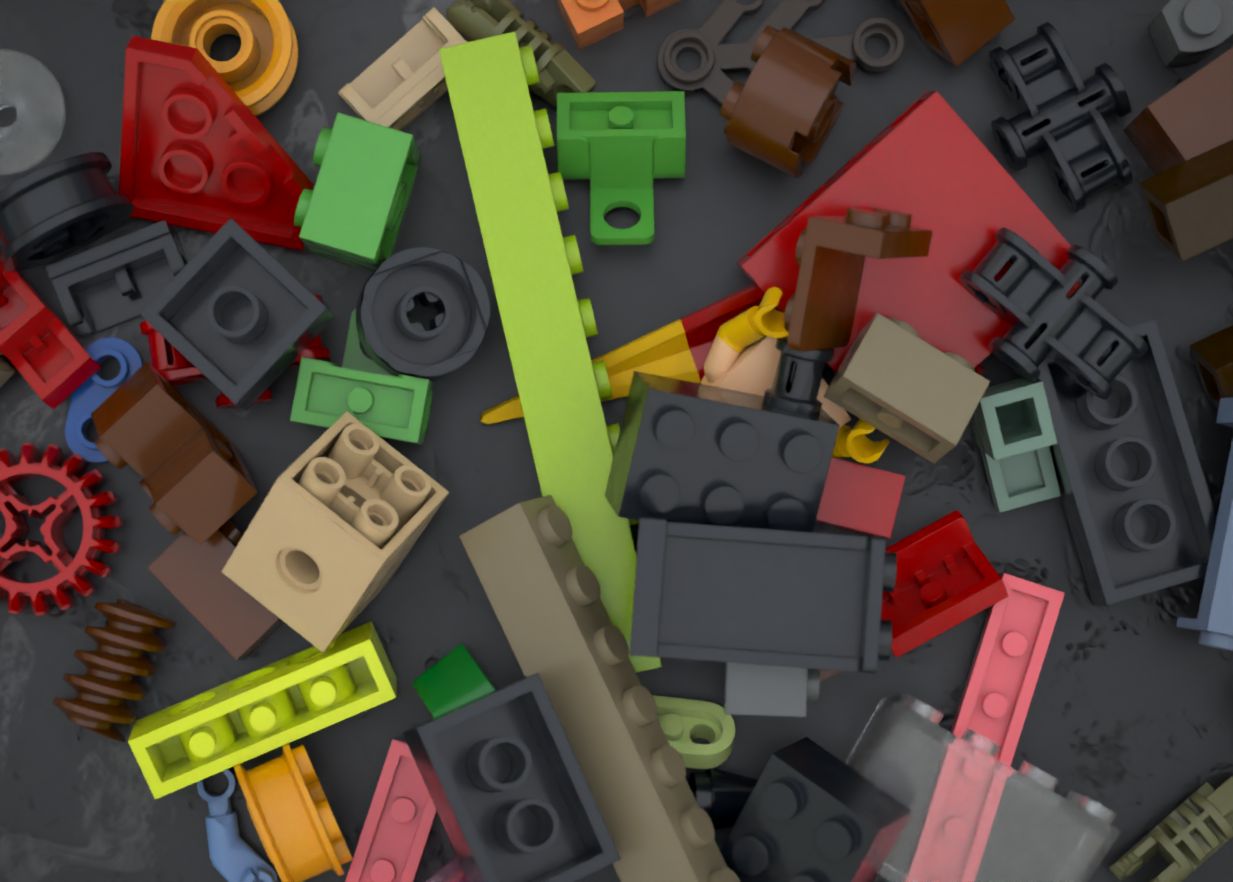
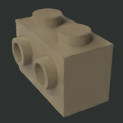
M877 313L857 334L823 396L935 464L957 445L990 381L977 374L972 364L965 358L954 353L942 352L920 339L917 331L906 322L896 318H886Z

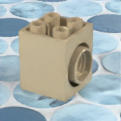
M347 411L277 478L221 572L324 653L389 583L449 494V491Z

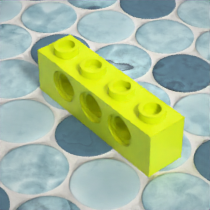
M371 621L342 633L324 653L315 646H311L136 720L128 743L154 799H158L396 698L397 677Z

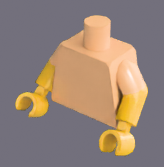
M769 288L760 306L749 308L719 327L704 362L705 376L702 378L701 384L764 396L765 390L773 387L781 353L775 347L777 338L788 336V332L784 327L785 313L774 309L778 305L783 293L779 288ZM822 377L817 399L822 403V409L840 425L832 457L841 459L851 456L861 463L877 461L890 441L884 439L875 442L868 439L865 435L873 432L875 427L862 419L857 421L853 429L845 425L852 419L845 409L823 396L829 386Z

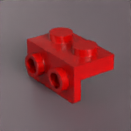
M953 511L885 549V551L897 553L895 589L893 593L882 592L881 619L892 620L891 652L895 658L1009 596L1003 580L974 542L968 524L959 511Z

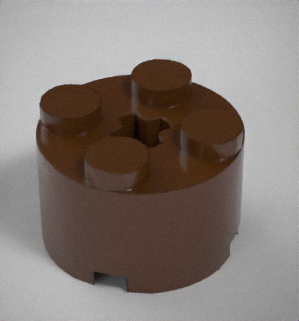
M768 25L762 31L752 51L751 60L756 65L746 84L739 81L733 84L722 104L720 116L727 119L724 128V134L727 135V143L795 178H799L802 175L801 161L811 165L828 138L842 110L844 103L838 101L835 92L840 81L849 86L852 85L856 72V62L785 27L779 31Z

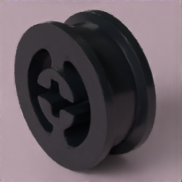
M85 153L58 161L21 178L0 191V239L5 247V250L0 255V261L5 270H27L69 255L103 237L130 216L134 207L128 196L116 195L107 177L112 164L105 153Z

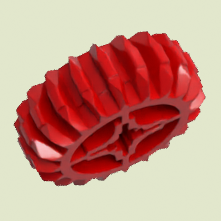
M23 443L20 449L19 464L10 450L0 449V511L6 523L4 535L0 539V602L8 594V612L12 614H22L30 598L31 608L36 616L48 615L51 607V595L61 610L73 608L74 598L70 587L73 586L78 593L85 597L92 596L96 589L86 574L91 571L95 575L109 577L112 568L98 560L101 551L119 553L121 550L120 543L104 539L105 529H118L123 526L122 517L103 516L102 509L112 506L118 501L116 493L106 491L94 495L93 491L102 484L105 475L101 471L94 469L79 478L85 467V458L74 453L62 465V448L57 445L49 444L40 462L39 451L36 445ZM50 477L67 489L57 498L50 496L39 505H33L25 496H20L12 486L30 478ZM79 505L83 518V536L79 550L73 558L71 556L73 551L68 547L64 538V530L67 522L76 514L74 509ZM23 513L38 519H43L45 514L48 515L45 518L46 522L40 528L42 535L45 537L43 541L48 546L42 545L41 541L28 539L26 544H22L26 541L24 537L31 530L26 522L27 517ZM35 553L45 563H51L59 574L45 581L28 583L15 578L5 568L13 561L20 562L25 557Z

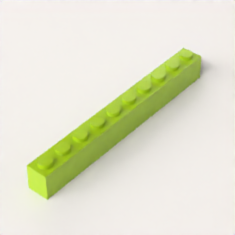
M514 31L440 48V58L542 497L552 495L556 506L561 508L568 517L572 527V540L584 565L594 573L598 580L601 592L600 599L612 624L621 631L626 639L629 648L628 658L635 673L662 667L660 657L630 655L637 551L634 548L630 526L639 524V520L618 517L605 497L620 427L619 423L606 426L601 400L613 398L604 360L591 362L586 340L587 337L598 335L590 297L577 300L572 280L573 274L584 272L575 234L566 237L562 236L557 212L569 209L561 172L551 174L547 172L542 149L553 147L554 141L546 108L533 111L528 86L540 83L532 46L528 45L519 48Z

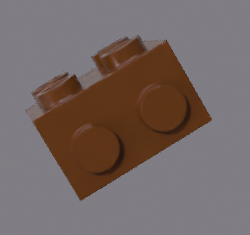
M848 208L846 216H809L808 225L801 232L796 246V262L800 266L796 293L790 297L784 314V327L788 332L787 344L789 349L805 352L847 346L852 333L865 257L877 259L928 257L933 230L911 226L912 214L882 208H873V211Z

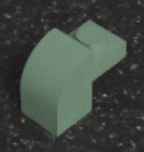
M1020 378L987 387L970 419L974 442L981 451L994 508L1001 513L1061 496L1049 446L1058 444L1043 381L1038 378L1035 382H1030Z

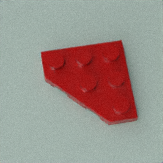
M132 36L126 47L119 175V195L128 196L134 207L130 216L156 222L166 220L171 225L217 233L231 218L256 242L303 251L305 244L299 238L302 228L294 226V216L303 190L305 188L313 190L314 184L197 48Z

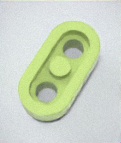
M652 695L657 706V719L670 746L675 748L680 754L686 768L710 769L721 765L728 759L733 749L736 727L732 716L724 714L723 707L708 701ZM703 738L708 740L710 744H697L692 740Z

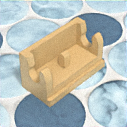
M433 7L422 17L418 24L350 84L347 83L340 89L338 94L360 119L403 131L448 91L439 49L466 43L467 41Z

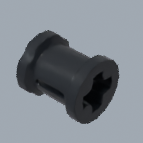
M788 336L777 338L775 347L781 353L773 387L765 390L763 401L783 410L808 415H819L822 403L817 399L821 379L825 363L833 360L835 349L802 352L789 349L787 344Z

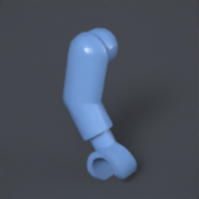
M229 768L223 771L228 778V785L219 793H212L206 790L203 780L196 782L199 795L208 803L209 815L205 816L210 860L216 870L227 882H278L277 874L273 868L240 837L237 811L231 809L230 796L234 792L236 784L232 770Z

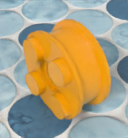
M165 0L154 21L151 39L197 48L255 117L277 104L288 91L295 77L299 58L298 41L293 25L278 0ZM225 34H233L241 38V47L235 57L228 61L211 59L210 48L218 37Z
M289 743L282 746L283 755L247 771L241 764L233 766L247 801L246 805L271 863L275 866L281 882H304L330 869L338 876L345 874L341 865L352 861L353 858L304 745L291 750Z

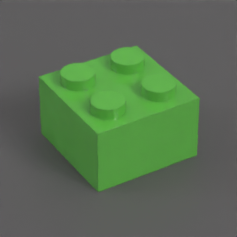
M337 113L333 129L322 128L313 156V164L321 166L314 190L306 188L303 190L294 216V226L302 228L299 238L313 255L372 273L378 269L382 262L392 256L422 160V155L414 136L342 113Z

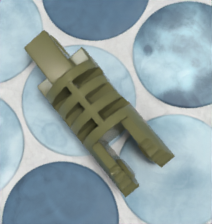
M457 0L446 10L447 14L445 16L448 19L447 21L469 42L515 31L519 48L531 45L540 83L529 85V92L535 93L556 108L557 93L593 92L597 82L566 51V48L559 42L553 45L551 43L552 36L546 31L539 30L538 24L532 19L525 22L523 20L524 13L508 0Z
M1233 775L1217 789H1214L1206 782L1110 866L1109 869L1122 881L1128 876L1135 874L1145 862L1159 851L1170 866L1150 882H1182L1233 837Z

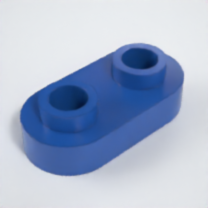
M114 337L96 340L86 349L100 366L108 358H117L121 367L118 376L112 380H104L99 369L72 393L65 425V438L71 451L83 456L85 461L94 464H108L111 462L100 452L95 443H92L87 437V427L93 421L91 413L145 364L142 354L136 347L125 340Z

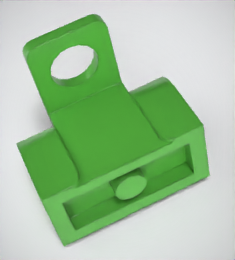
M684 91L557 93L558 172H561L562 180L590 179L591 241L594 244L646 245L653 242V179L685 178L686 124ZM627 207L635 210L640 215V220L630 228L619 229L608 225L604 220V216L614 208Z
M355 309L351 314L342 367L332 362L301 357L290 421L329 429L348 411L380 438L422 445L430 415L433 382L419 377L398 374V376L391 375L374 360L369 359L361 349V341L356 327ZM407 316L409 322L413 324V320Z

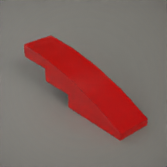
M0 261V352L11 361L40 399L54 410L97 372L101 366L20 271L5 270Z

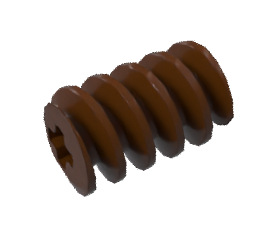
M118 599L116 603L96 602L94 609L108 623L106 626L85 627L83 632L98 646L96 650H75L73 656L87 668L85 674L65 673L63 680L77 694L75 698L55 697L53 704L67 716L68 720L97 734L125 742V736L113 724H132L136 719V714L123 700H142L147 693L145 688L133 677L153 676L157 670L155 664L144 655V652H164L167 647L166 642L154 631V628L172 629L176 626L177 622L141 605L124 599Z

